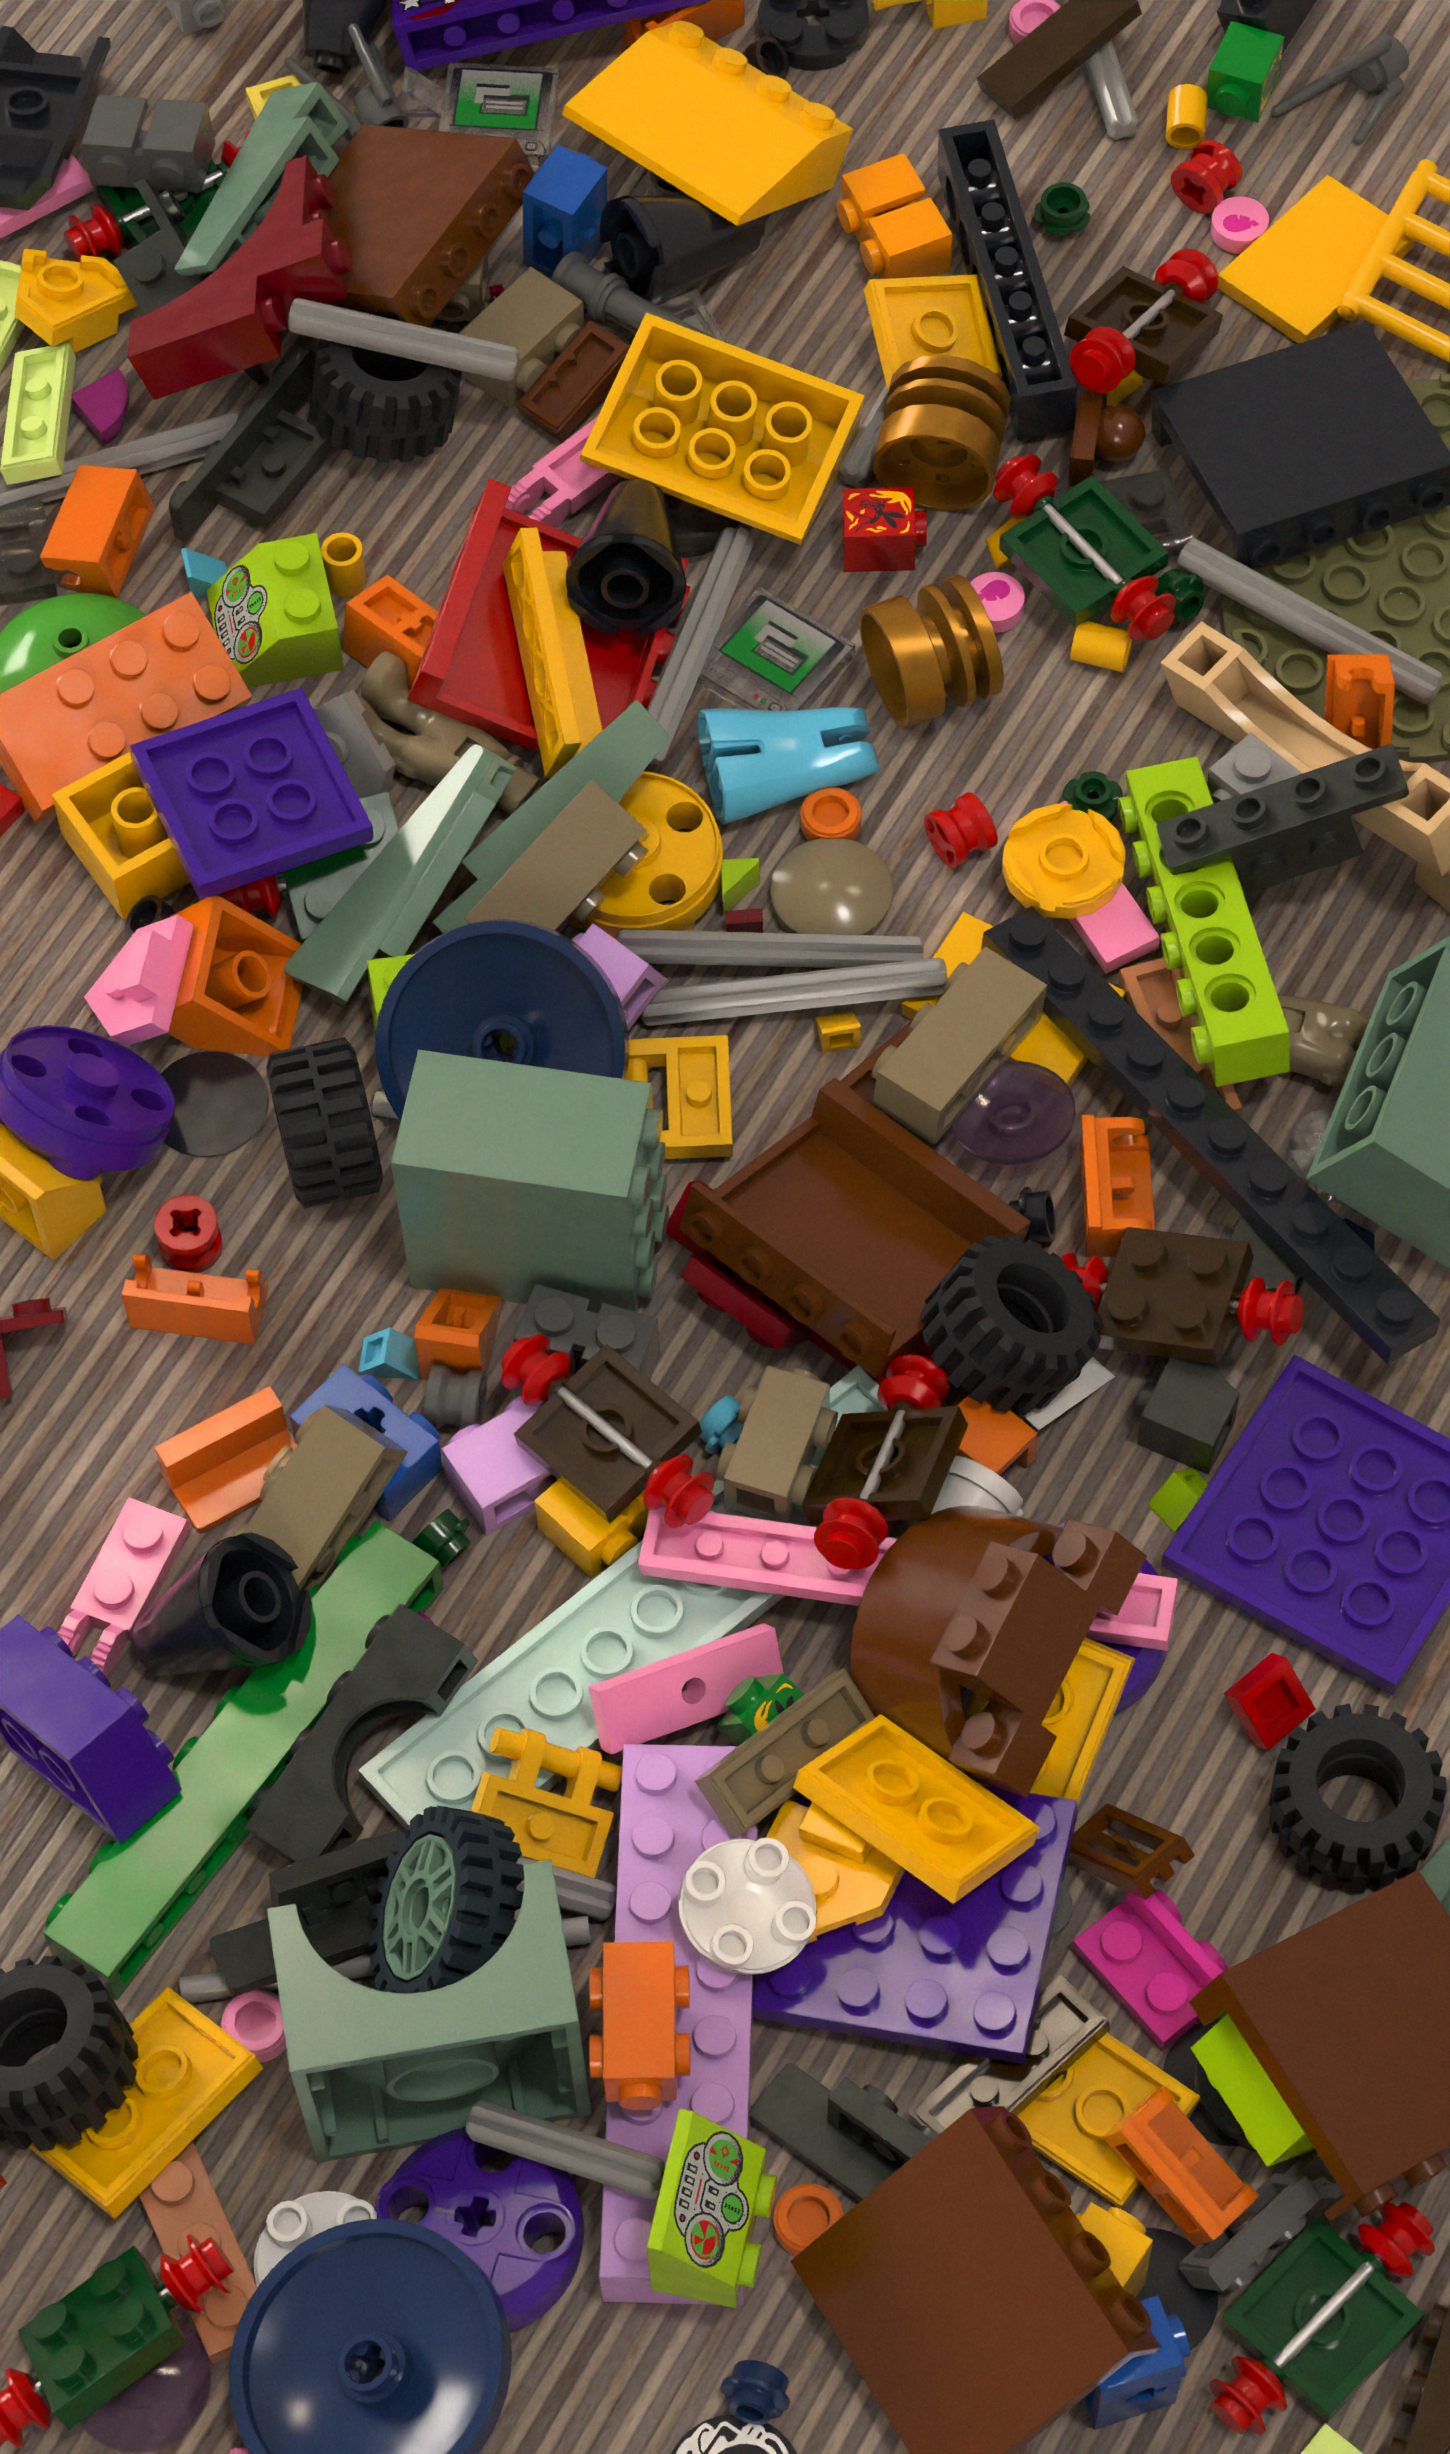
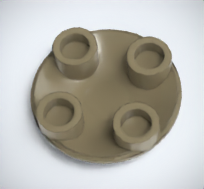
M820 838L797 846L785 855L777 865L770 887L771 901L778 916V924L785 933L874 935L875 928L887 915L893 899L892 877L884 861L867 846L844 838Z

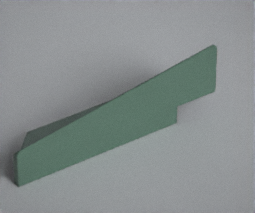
M320 82L279 89L271 93L176 264L175 270L181 276H210L239 250L257 229L271 208L284 176L286 162L307 155L317 174H325L328 178L340 160L331 148V145L347 130L349 123Z
M635 700L462 859V865L474 876L476 881L432 921L443 934L469 924L464 917L591 779L617 803L622 799L668 741L667 732L638 700Z
M472 745L284 966L285 973L343 1008L368 967L367 960H372L374 956L380 959L405 955L517 767L481 745Z

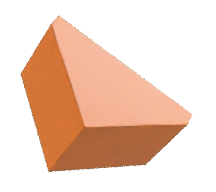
M446 1288L439 1289L415 1325L414 1340L422 1380H428L433 1364L448 1366L455 1374L465 1375L472 1369L488 1373L502 1311L503 1297Z

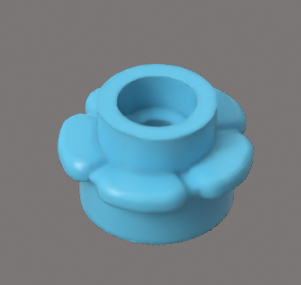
M727 1395L719 1400L699 1422L702 1429L699 1437L707 1443L705 1451L709 1454L717 1453L721 1448L723 1449L728 1441L737 1444L744 1426L738 1423L741 1404L731 1395Z

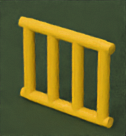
M1423 159L1410 175L1343 295V300L1337 308V312L1340 317L1348 321H1353L1358 316L1450 363V336L1370 296L1380 276H1383L1450 310L1449 283L1393 255L1400 240L1405 235L1450 258V231L1415 214L1426 194L1450 206V180L1437 174L1438 168L1434 162Z

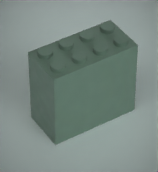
M1450 935L1388 973L1306 1178L1448 1269H1450Z
M418 1050L391 1160L411 1287L439 1291L440 1288L500 1296L503 1297V1301L527 1304L534 1285L538 1284L590 1299L591 1312L599 1313L602 1303L638 1313L641 1298L652 1299L657 1277V1261L652 1260L655 1242H664L669 1219V1205H664L667 1174H662L665 1143L660 1142L663 1110L653 1109L651 1083Z

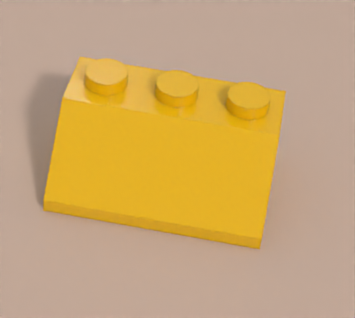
M0 1123V1218L54 1261L107 1211L100 1187L103 1179L99 1175L92 1180H80L62 1174L48 1162L47 1158L21 1143L5 1125Z

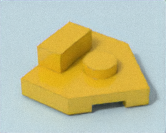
M23 250L21 274L15 303V317L51 347L59 343H70L75 354L118 333L119 314L138 306L119 270L105 258L81 255V261L75 262L47 258V251Z
M787 1799L783 1802L766 1836L784 1844L789 1855L803 1868L812 1884V1894L816 1898L817 1921L815 1930L808 1943L816 1941V1936L847 1924L855 1922L857 1926L883 1916L906 1870L813 1802L810 1807H806Z

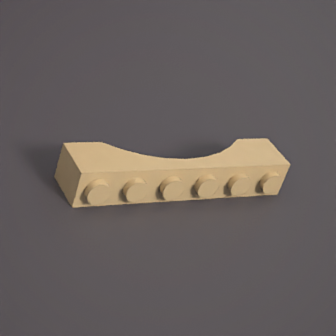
M1202 621L1160 662L1178 706L1237 744L1249 733H1252L1302 774L1373 750L1345 735L1316 715L1275 680L1245 648ZM1399 760L1409 789V795L1405 798L1351 815V817L1443 877L1450 870V779L1425 763H1411Z

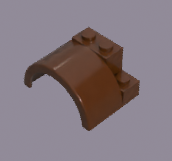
M964 1505L937 1511L931 1514L929 1519L920 1520L904 1532L888 1549L871 1575L858 1607L851 1643L852 1680L875 1717L880 1714L885 1716L976 1782L1027 1798L1057 1736L1041 1724L1097 1612L1102 1611L1118 1615L1147 1555L1117 1531L1068 1519L1064 1528L980 1506ZM1042 1556H1052L1054 1566L1050 1564L1047 1560H1045ZM960 1685L988 1701L982 1712L974 1714L967 1722L962 1708Z

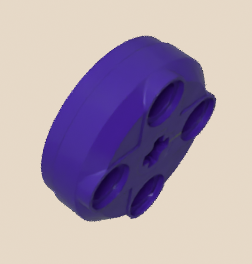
M44 1025L21 1030L11 1038L7 1047L0 1054V1123L5 1125L21 1143L47 1158L48 1162L62 1174L80 1180L95 1179L100 1173H117L142 1167L152 1162L160 1153L171 1128L172 1116L175 1110V1099L166 1080L146 1060L110 1039L88 1031L65 1026Z
M466 2127L452 2130L435 2137L416 2149L400 2165L392 2178L382 2186L376 2201L377 2219L398 2220L400 2214L406 2208L414 2205L428 2207L429 2210L426 2216L417 2225L430 2229L448 2239L478 2264L495 2287L508 2320L509 2331L511 2332L528 2325L545 2314L556 2304L569 2287L577 2271L584 2242V2218L581 2203L568 2172L512 2154L515 2157L505 2170L499 2172L484 2171L482 2168L486 2160L492 2155L509 2152L473 2141L466 2132ZM559 2232L565 2235L562 2244L556 2250L548 2253H539L532 2250L535 2240L542 2234Z

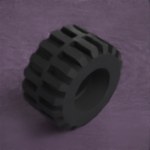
M369 313L400 321L396 314H394V317L384 316L382 313ZM320 339L318 350L316 351L309 401L310 417L312 421L317 422L316 429L322 437H331V444L339 450L348 449L352 451V456L361 459L365 457L375 458L376 462L389 463V460L398 459L401 463L413 461L415 455L426 457L433 454L434 448L442 447L448 440V434L452 433L462 371Z
M345 1037L270 1053L266 1071L295 1198L306 1209L380 1192L383 1180L380 1156L358 1060L352 1045Z
M994 1235L984 1237L979 1244L975 1242L966 1250L925 1300L927 1305L921 1311V1322L926 1326L922 1332L924 1342L927 1346L933 1348L934 1353L931 1357L937 1367L944 1368L950 1375L947 1379L957 1389L961 1386L967 1390L971 1399L980 1404L987 1401L994 1410L1005 1413L1010 1408L1017 1414L1030 1413L1033 1408L1041 1410L1056 1398L1093 1357V1353L1099 1347L1101 1336L1097 1333L1102 1327L1101 1316L1093 1310L1097 1303L1092 1293L1086 1291L1081 1285L1083 1279L1075 1270L1070 1271L1063 1264L1064 1260L1054 1252L1050 1255L1042 1249L1040 1244L1028 1240L1026 1244L1022 1243L1017 1236L1004 1235L1001 1240Z
M1350 1704L1335 1706L1333 1718L1328 1719L1322 1710L1309 1717L1306 1730L1299 1726L1295 1728L1288 1737L1286 1749L1281 1748L1277 1759L1269 1806H1272L1269 1822L1272 1833H1280L1278 1848L1285 1858L1294 1854L1298 1856L1295 1869L1307 1878L1313 1871L1322 1874L1320 1886L1332 1890L1335 1889L1336 1881L1348 1882L1349 1893H1364L1366 1883L1374 1881L1377 1889L1380 1890L1394 1882L1396 1872L1402 1877L1415 1872L1419 1858L1425 1860L1432 1849L1445 1804L1443 1803L1447 1792L1446 1777L1439 1776L1443 1762L1438 1751L1425 1753L1429 1737L1420 1728H1417L1412 1733L1406 1731V1717L1396 1712H1393L1389 1720L1377 1716L1380 1706L1365 1704L1363 1714H1352ZM1346 1775L1365 1777L1376 1782L1386 1790L1396 1809L1384 1818L1375 1821L1357 1822L1348 1820L1333 1812L1325 1804L1318 1789L1324 1783L1336 1777Z
M44 1956L40 1963L35 1965L30 1958L16 1961L15 1969L7 1973L0 1968V2142L7 2139L13 2148L27 2150L34 2142L39 2151L53 2150L58 2140L64 2139L68 2145L82 2140V2131L90 2126H93L96 2131L107 2122L104 2114L110 2108L118 2110L127 2098L122 2091L123 2086L133 2085L137 2070L132 2062L139 2058L138 2045L132 2037L134 2032L100 1979L93 1971L87 1972L84 1966L77 1961L70 1959L63 1965L58 1956ZM59 2041L53 2050L43 2058L25 2065L28 2059L39 2049Z

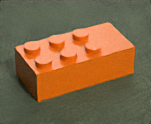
M189 592L1 693L0 765L17 794L22 797L23 804L34 823L37 824L56 814L52 798L53 793L130 752V745L245 707L253 696L193 593Z

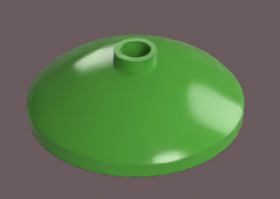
M97 593L63 594L30 606L12 619L0 633V694L146 615L121 599ZM72 644H79L78 646L73 648H66L67 646Z

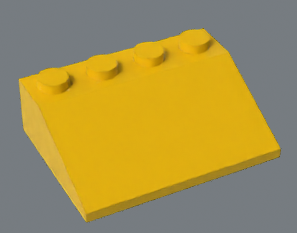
M675 21L647 31L564 105L562 115L736 226L832 189L854 130L835 118L834 111L820 103L810 102L791 90V85L784 79L773 75H766L747 63L748 60L742 53L730 48L721 47L705 37L700 27L686 21Z
M646 312L580 454V461L629 480L642 479L658 486L663 493L801 545L840 473V466L857 435L865 395Z

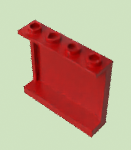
M489 478L472 513L407 700L540 753L502 564L520 528H538L542 551H566L568 564L582 539L505 508L512 487ZM681 557L685 573L689 560ZM686 585L682 608L674 619L679 618L690 591V586ZM579 617L602 730L612 723L635 700H638L647 710L658 681L651 679L654 666L662 667L675 637L674 633L666 631L667 626L650 635L637 636V630H618L617 636L600 632L584 623Z

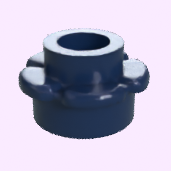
M743 2360L736 2363L732 2375L723 2379L720 2386L721 2392L725 2395V2401L729 2404L731 2414L749 2424H767L771 2418L780 2417L790 2404L789 2397L786 2395L789 2385L787 2376L778 2368L765 2362Z

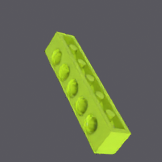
M1198 756L1126 771L1127 796L1118 798L1120 820L1124 833L1135 832L1137 842L1132 843V853L1139 879L1149 877L1152 887L1146 888L1147 903L1153 924L1164 923L1167 932L1161 934L1162 951L1167 969H1178L1181 979L1176 980V993L1182 1016L1193 1015L1196 1027H1191V1040L1198 1065L1209 1064L1216 1087L1290 1072L1289 1029L1231 856L1176 875L1170 873L1157 831V824L1213 804Z

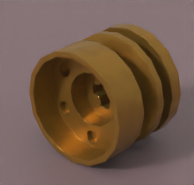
M921 356L903 363L892 375L885 406L884 422L881 424L874 457L873 471L880 485L884 488L914 487V506L939 512L960 511L981 504L993 491L1001 451L1000 445L1003 442L1011 397L1005 383L990 369L969 359L955 356Z
M956 574L943 579L939 589L931 584L921 587L917 593V611L909 600L901 595L872 604L861 610L859 614V630L868 668L882 702L897 725L908 728L941 716L945 711V691L956 705L966 707L973 703L976 695L980 698L988 699L999 695L1003 690L1004 672L1002 659L993 626L977 592L964 576Z

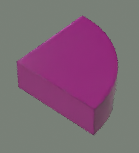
M119 368L73 393L71 398L74 411L103 445L111 441L123 427L122 421L128 410L129 393L127 383Z

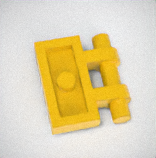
M497 1727L490 1739L489 1752L511 1759V1770L508 1779L482 1772L471 1811L504 1821V1826L510 1827L515 1834L513 1842L519 1843L521 1856L536 1861L551 1859L552 1866L595 1878L614 1813L591 1806L590 1803L595 1786L612 1792L618 1790L622 1782V1766L602 1760V1755L599 1751L579 1746L573 1751L546 1742V1735L524 1728L520 1733ZM540 1769L566 1777L567 1786L564 1796L534 1787Z

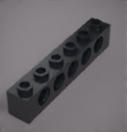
M995 120L939 129L937 175L967 274L978 275L1003 376L1001 380L1005 383L1011 397L1009 414L1017 440L1074 430L1077 394L1076 381L1070 367Z

